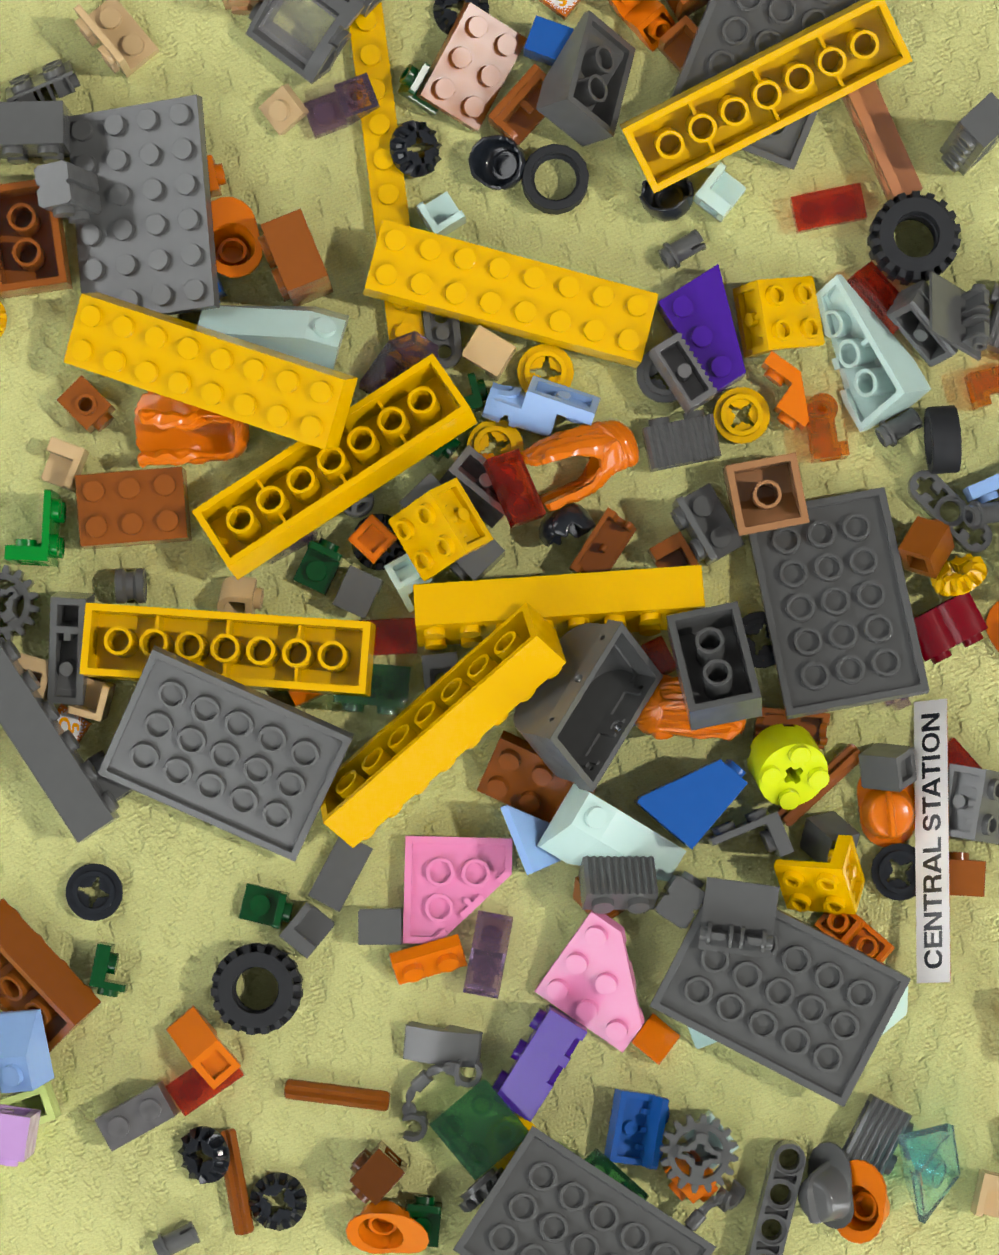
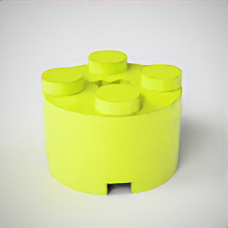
M776 724L764 729L752 741L749 759L747 758L748 769L764 797L785 810H793L798 805L809 801L822 788L826 787L829 782L828 765L824 755L811 734L802 726L795 724V727H784L783 724Z

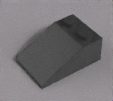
M590 10L584 12L543 80L536 110L582 147L614 137L636 49Z

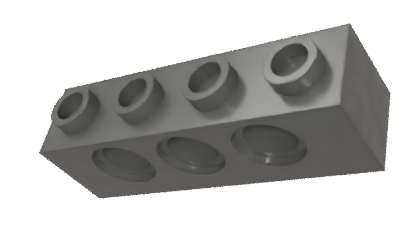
M990 92L958 122L939 151L943 154L941 159L951 171H959L964 176L999 142V99Z

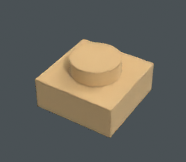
M289 84L282 85L258 107L279 135L286 134L309 113Z

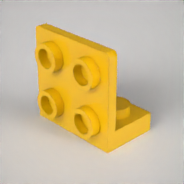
M812 276L759 279L732 289L744 358L758 357L775 350L824 345L825 341L816 288Z
M457 477L429 490L388 520L423 581L431 579L461 557L494 540Z
M838 835L835 848L829 850L827 863L775 860L774 870L787 909L799 912L815 911L856 915L865 879L852 836Z

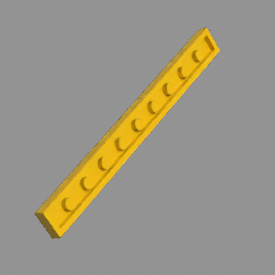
M382 2L367 17L359 14L349 27L376 241L382 219L410 226L404 173L396 167L390 154L391 136L398 125ZM384 301L391 356L426 351L421 310Z

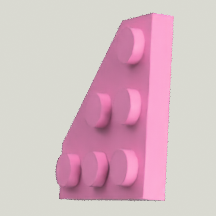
M405 836L403 943L424 944L447 937L450 932L512 875L513 839Z
M591 910L534 992L623 1053L644 1023L642 1008L639 1007L636 993L637 985L632 962L629 961L626 948L625 930L622 925L606 914H597Z

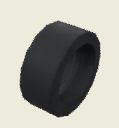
M550 144L540 147L529 156L523 170L522 187L525 197L534 208L543 213L559 215L570 212L582 202L587 193L589 173L586 162L577 151L566 145ZM551 159L567 162L574 169L576 175V186L572 193L559 200H552L542 196L536 189L534 182L538 167Z
M955 405L933 406L925 409L924 445L927 467L930 474L957 473L960 471L962 440L960 420Z

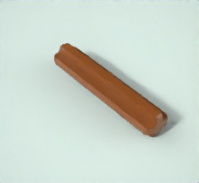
M848 744L827 764L829 774L827 786L822 788L812 799L798 805L793 810H785L780 807L777 811L781 821L788 827L792 826L859 764V754L861 751L854 744Z
M288 1079L284 1089V1097L286 1099L378 1111H387L390 1102V1093L388 1091Z
M228 1128L218 1131L224 1137L230 1152V1163L224 1175L234 1232L236 1235H246L253 1232L254 1224L236 1130Z

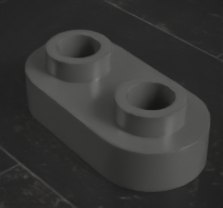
M424 311L423 319L427 356L433 353L444 370H449L455 367L462 357L459 320L448 318L445 323H438L434 319L436 314ZM443 346L449 347L451 355L448 358L439 357V348Z

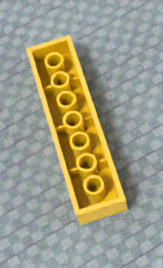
M860 0L620 124V127L653 193H656L913 60L885 0Z
M382 219L363 295L456 319L465 323L480 325L491 330L554 345L562 349L637 368L642 362L659 295L654 292Z
M99 292L81 293L64 358V363L324 450L339 447L358 380L357 377Z
M432 353L349 408L339 447L324 450L298 441L192 510V513L229 570L239 580L477 424V421L470 406Z
M702 565L413 585L418 646H425L427 650H442L447 645L461 644L464 648H475L526 602L556 629L558 637H562L578 625L585 623L606 624L608 620L622 622L629 632H639L642 636H653L661 633V630H668L666 616L705 608Z
M527 602L338 768L321 805L323 823L352 848L362 840H368L375 833L377 827L387 818L396 816L402 809L403 804L411 797L421 794L434 777L440 772L450 769L456 758L465 750L475 747L488 730L504 722L509 712L519 703L528 701L542 683L559 674L566 660L556 629Z
M86 603L79 674L88 678L139 681L154 645L252 689L370 697L376 626L368 621Z

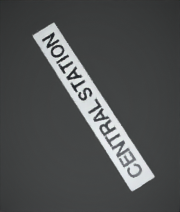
M947 699L914 702V755L917 776L915 781L917 983L951 982Z

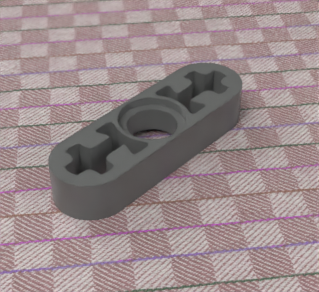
M921 470L910 478L907 487L910 497L932 519H938L949 525L953 540L965 551L978 553L990 545L992 531L987 524L981 528L983 532L980 536L983 541L981 545L977 542L970 545L967 541L970 535L964 528H961L958 533L953 529L964 521L963 510L968 505L937 474H930L929 470ZM918 478L922 481L929 478L932 481L930 489L936 496L941 490L946 494V496L935 503L933 508L928 503L934 499L926 492L920 495L916 491L919 488V484L916 482ZM944 502H953L959 507L960 514L957 520L948 522L941 517L940 508Z

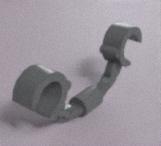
M459 1059L457 1062L447 1061L442 1065H433L427 1071L422 1070L411 1081V1086L406 1093V1102L402 1107V1121L416 1120L420 1123L422 1129L417 1132L404 1131V1139L411 1142L419 1141L424 1138L428 1129L427 1112L418 1111L412 1102L416 1091L421 1092L433 1080L432 1076L443 1071L448 1075L454 1076L456 1086L474 1087L479 1083L483 1074V1066L479 1059L475 1063L476 1075L474 1077L468 1078L462 1075L460 1071L461 1059Z
M735 1179L729 1192L721 1186L715 1196L709 1198L698 1209L695 1208L684 1222L685 1227L691 1231H696L707 1218V1212L715 1206H718L723 1212L732 1210L742 1201L746 1189Z

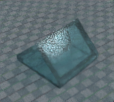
M948 1123L898 1135L905 1185L917 1219L924 1224L961 1175L954 1125Z

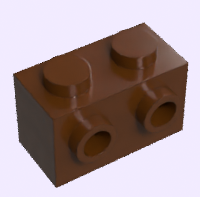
M381 1140L371 1152L365 1148L351 1163L350 1169L353 1172L349 1181L353 1186L350 1190L365 1204L370 1200L377 1205L406 1173L408 1164Z

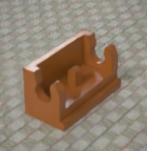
M534 64L488 115V124L502 136L512 139L520 145L545 118L544 115L536 110L543 80L547 74Z
M608 507L569 570L574 574L611 571L637 530L634 527L635 525L630 521L622 519L615 511Z
M762 707V716L755 717L753 740L760 732L772 725L783 724L784 727H795V724L805 728L811 734L819 749L824 750V746L827 745L828 741L826 732L827 726L830 723V713L786 719L785 709Z

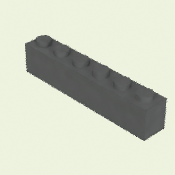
M0 637V724L78 843L85 841L120 817L116 811L119 808V804L109 790L104 792L96 781L100 776L97 774L98 772L89 760L84 762L77 752L80 745L70 730L64 732L57 721L60 718V714L50 700H43L37 690L41 687L40 683L29 669L25 671L19 663L18 659L21 658V655L11 640L5 641L3 637Z

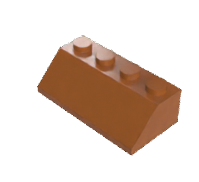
M2 898L0 900V1009L3 1012L41 1009L50 1053L88 1017L101 1001L94 995L92 989L76 976L68 964L60 959L45 943L42 936L36 933L24 921L19 912Z

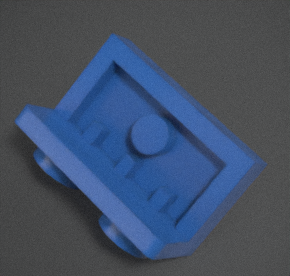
M615 1088L603 1160L639 1165L657 1170L659 1160L663 1155L659 1146L663 1144L664 1128L670 1115L669 1099L654 1093Z

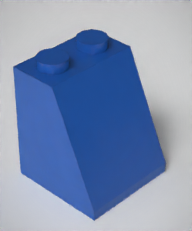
M721 759L714 760L638 796L634 802L687 848L693 849L748 784L742 778L746 772L731 759H727L725 762Z

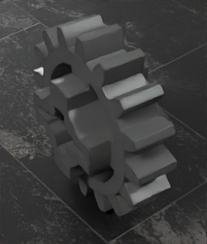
M4 565L2 573H0V580L11 581L15 585L10 586L8 589H0V597L9 599L5 603L7 609L5 611L0 610V618L8 625L0 627V637L3 634L6 641H13V632L16 631L19 635L24 636L26 632L23 626L25 624L33 626L36 624L30 615L31 613L40 612L41 608L33 605V600L40 598V594L30 592L29 590L35 584L34 581L29 579L23 582L24 572L21 570L11 575V566ZM24 598V609L21 616H19L17 613L18 604Z
M701 1113L699 1121H694L690 1114H686V1124L682 1125L679 1121L675 1120L673 1124L676 1131L674 1133L664 1132V1136L669 1140V1144H662L659 1146V1149L664 1153H668V1157L661 1159L660 1162L662 1166H671V1169L666 1174L668 1179L675 1178L676 1176L679 1177L678 1188L682 1189L689 1183L691 1184L692 1193H697L699 1185H704V1188L709 1193L712 1189V1182L716 1181L717 1184L723 1186L725 1184L721 1176L724 1173L728 1175L734 1174V1171L728 1164L729 1162L738 1161L739 1157L730 1153V1149L738 1145L736 1140L726 1139L731 1133L729 1127L722 1130L718 1129L720 1126L719 1118L716 1117L711 1123H707L705 1113ZM694 1130L693 1137L685 1143L678 1142L685 1133ZM709 1131L719 1138L723 1149L713 1147L709 1143ZM698 1144H702L704 1150L710 1153L707 1156H701L700 1162H696L693 1155L688 1153L690 1150H696ZM675 1157L686 1160L689 1164V1175L678 1167ZM713 1163L720 1164L714 1172L704 1176V1170Z

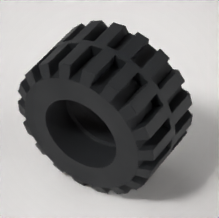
M912 191L910 195H906L904 192L898 194L894 200L890 199L879 210L870 225L867 246L871 248L869 252L871 261L875 259L877 263L875 268L880 273L882 271L887 273V279L892 282L897 279L901 281L900 285L908 286L909 283H917L921 280L928 281L929 272L931 271L940 275L952 263L957 255L956 251L960 247L961 239L958 238V234L961 232L960 224H956L954 221L957 217L954 210L949 212L945 208L948 203L943 199L938 202L934 200L935 195L929 192L926 196L920 195V191ZM915 220L923 223L930 230L934 244L928 255L924 257H911L900 251L894 240V230L900 222Z
M252 943L235 949L222 959L212 977L211 996L214 998L213 1006L215 1011H219L222 1016L220 1018L224 1023H229L233 1026L232 1029L238 1032L244 1031L247 1035L260 1033L263 1035L273 1030H278L292 1018L303 997L302 974L298 971L297 963L288 956L286 951L280 950L275 945L269 943ZM261 967L270 971L275 976L279 988L274 1003L261 1010H254L245 1006L240 1001L236 991L240 975L247 969Z

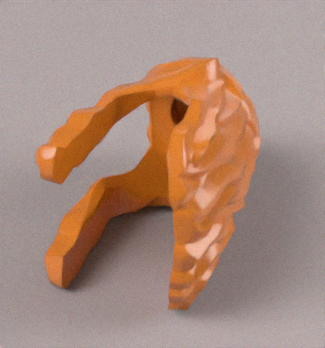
M150 391L141 395L134 411L136 445L141 451L137 456V461L142 468L147 465L171 464L177 466L185 463L196 465L209 461H228L238 458L248 446L250 438L249 424Z
M615 420L596 421L591 426L583 424L572 429L559 431L533 443L522 451L520 460L522 459L525 464L530 466H540L573 456L589 457L582 475L577 480L535 497L538 504L545 505L548 510L554 511L566 504L578 502L595 493L599 488L603 487L612 475L627 467L635 466L639 460V450L633 432L626 425Z
M663 675L635 725L643 733L652 735L655 739L660 740L669 739L673 736H683L699 740L719 738L729 741L734 739L739 733L742 734L745 729L746 719L691 731L678 676Z

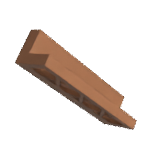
M876 81L841 97L887 201L890 199L894 200L898 194L904 192L906 195H910L912 191H922L923 187Z

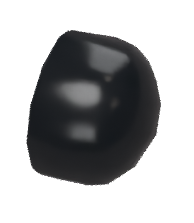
M501 135L482 137L472 147L468 159L473 178L486 187L498 191L513 188L522 179L523 170L526 165L522 148L512 139Z
M685 177L653 193L648 181L644 180L639 198L644 209L652 218L664 222L679 219L690 209L693 203L694 188L691 180Z
M576 503L566 504L560 509L550 510L540 522L539 538L547 547L553 543L561 545V536L567 537L569 533L575 538H579L592 530L596 523L581 505Z

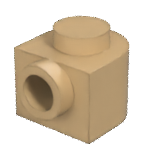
M235 576L228 577L222 583L217 610L220 612L255 614L256 609H262L264 588H257L256 578L242 577L237 580Z

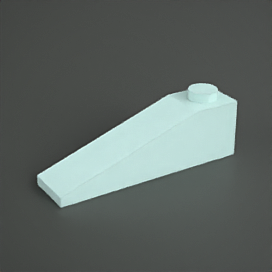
M841 274L836 275L816 293L825 336L831 338L836 358L832 359L834 370H839L844 390L840 391L842 401L860 432L866 431L878 425L881 421H885L909 409L931 390L913 357Z
M220 305V308L202 310L197 325L334 370L349 315L316 306Z
M574 783L537 844L538 847L565 863L581 866L582 859L585 856H653L656 879L663 881L670 880L686 853V850L592 793L579 789Z

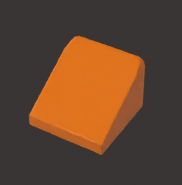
M652 1013L631 1043L659 1065L680 1035Z

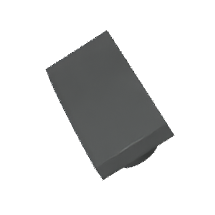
M411 1021L406 1024L403 1059L435 1065H442L447 1061L457 1062L461 1059V1067L475 1068L476 1060H480L483 1032L451 1024L441 1028Z

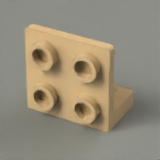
M106 0L89 15L80 4L74 8L79 17L74 21L79 27V31L92 47L97 43L100 45L97 50L114 73L121 70L128 78L160 52L118 0Z

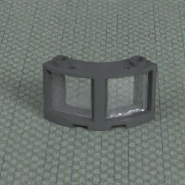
M382 0L260 1L249 14V19L252 22L246 35L313 84L331 70L341 50L351 37V33L347 29L358 15L362 14L364 17H367Z

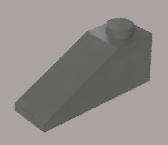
M59 591L51 596L47 700H50L53 704L84 705L88 677L79 673L86 603H95V593Z

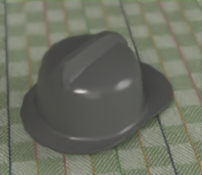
M825 1142L815 1147L809 1157L808 1177L800 1185L798 1201L810 1223H824L826 1226L834 1229L846 1227L851 1222L854 1214L852 1173L850 1161L845 1151L837 1144Z

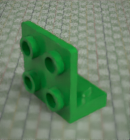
M44 489L41 543H37V540L15 539V545H5V560L15 565L58 567V558L63 559L65 552L64 537L59 536L60 523L66 522L67 514L66 502H61L59 494L53 490Z

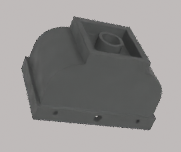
M608 620L606 624H581L565 633L559 639L566 663L559 674L552 679H547L536 689L534 695L528 701L521 702L514 708L513 721L516 729L553 774L561 779L574 782L581 790L593 792L663 678V675L625 625L614 620Z

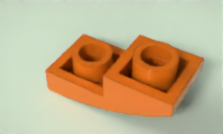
M824 912L814 924L820 931L882 963L895 949L891 943L857 914H831Z

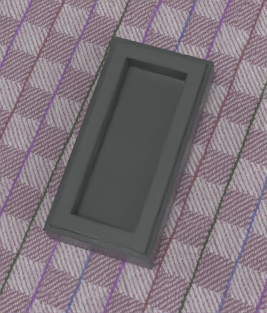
M338 837L308 896L340 912L373 848L362 842L352 848L343 839Z

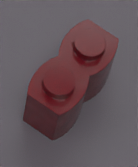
M969 592L954 596L914 617L923 662L931 659L933 665L952 655L950 648L962 643L966 648L982 640L984 637L981 632L988 629Z

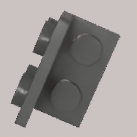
M710 483L685 497L680 496L676 498L672 506L674 509L670 513L671 517L680 531L687 530L692 539L688 545L698 562L704 560L708 566L745 545L741 536H738L734 524Z
M949 763V836L999 845V772Z
M761 807L745 814L744 816L747 821L736 826L734 821H728L711 829L714 835L707 837L709 844L714 846L763 825L765 830L760 831L759 834L767 852L771 853L774 851L775 855L779 857L794 852L778 811L772 810L768 812L767 807Z

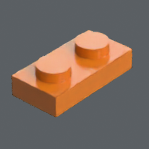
M458 934L389 954L399 985L417 982L422 978L443 972H452L457 968L467 966L465 953Z

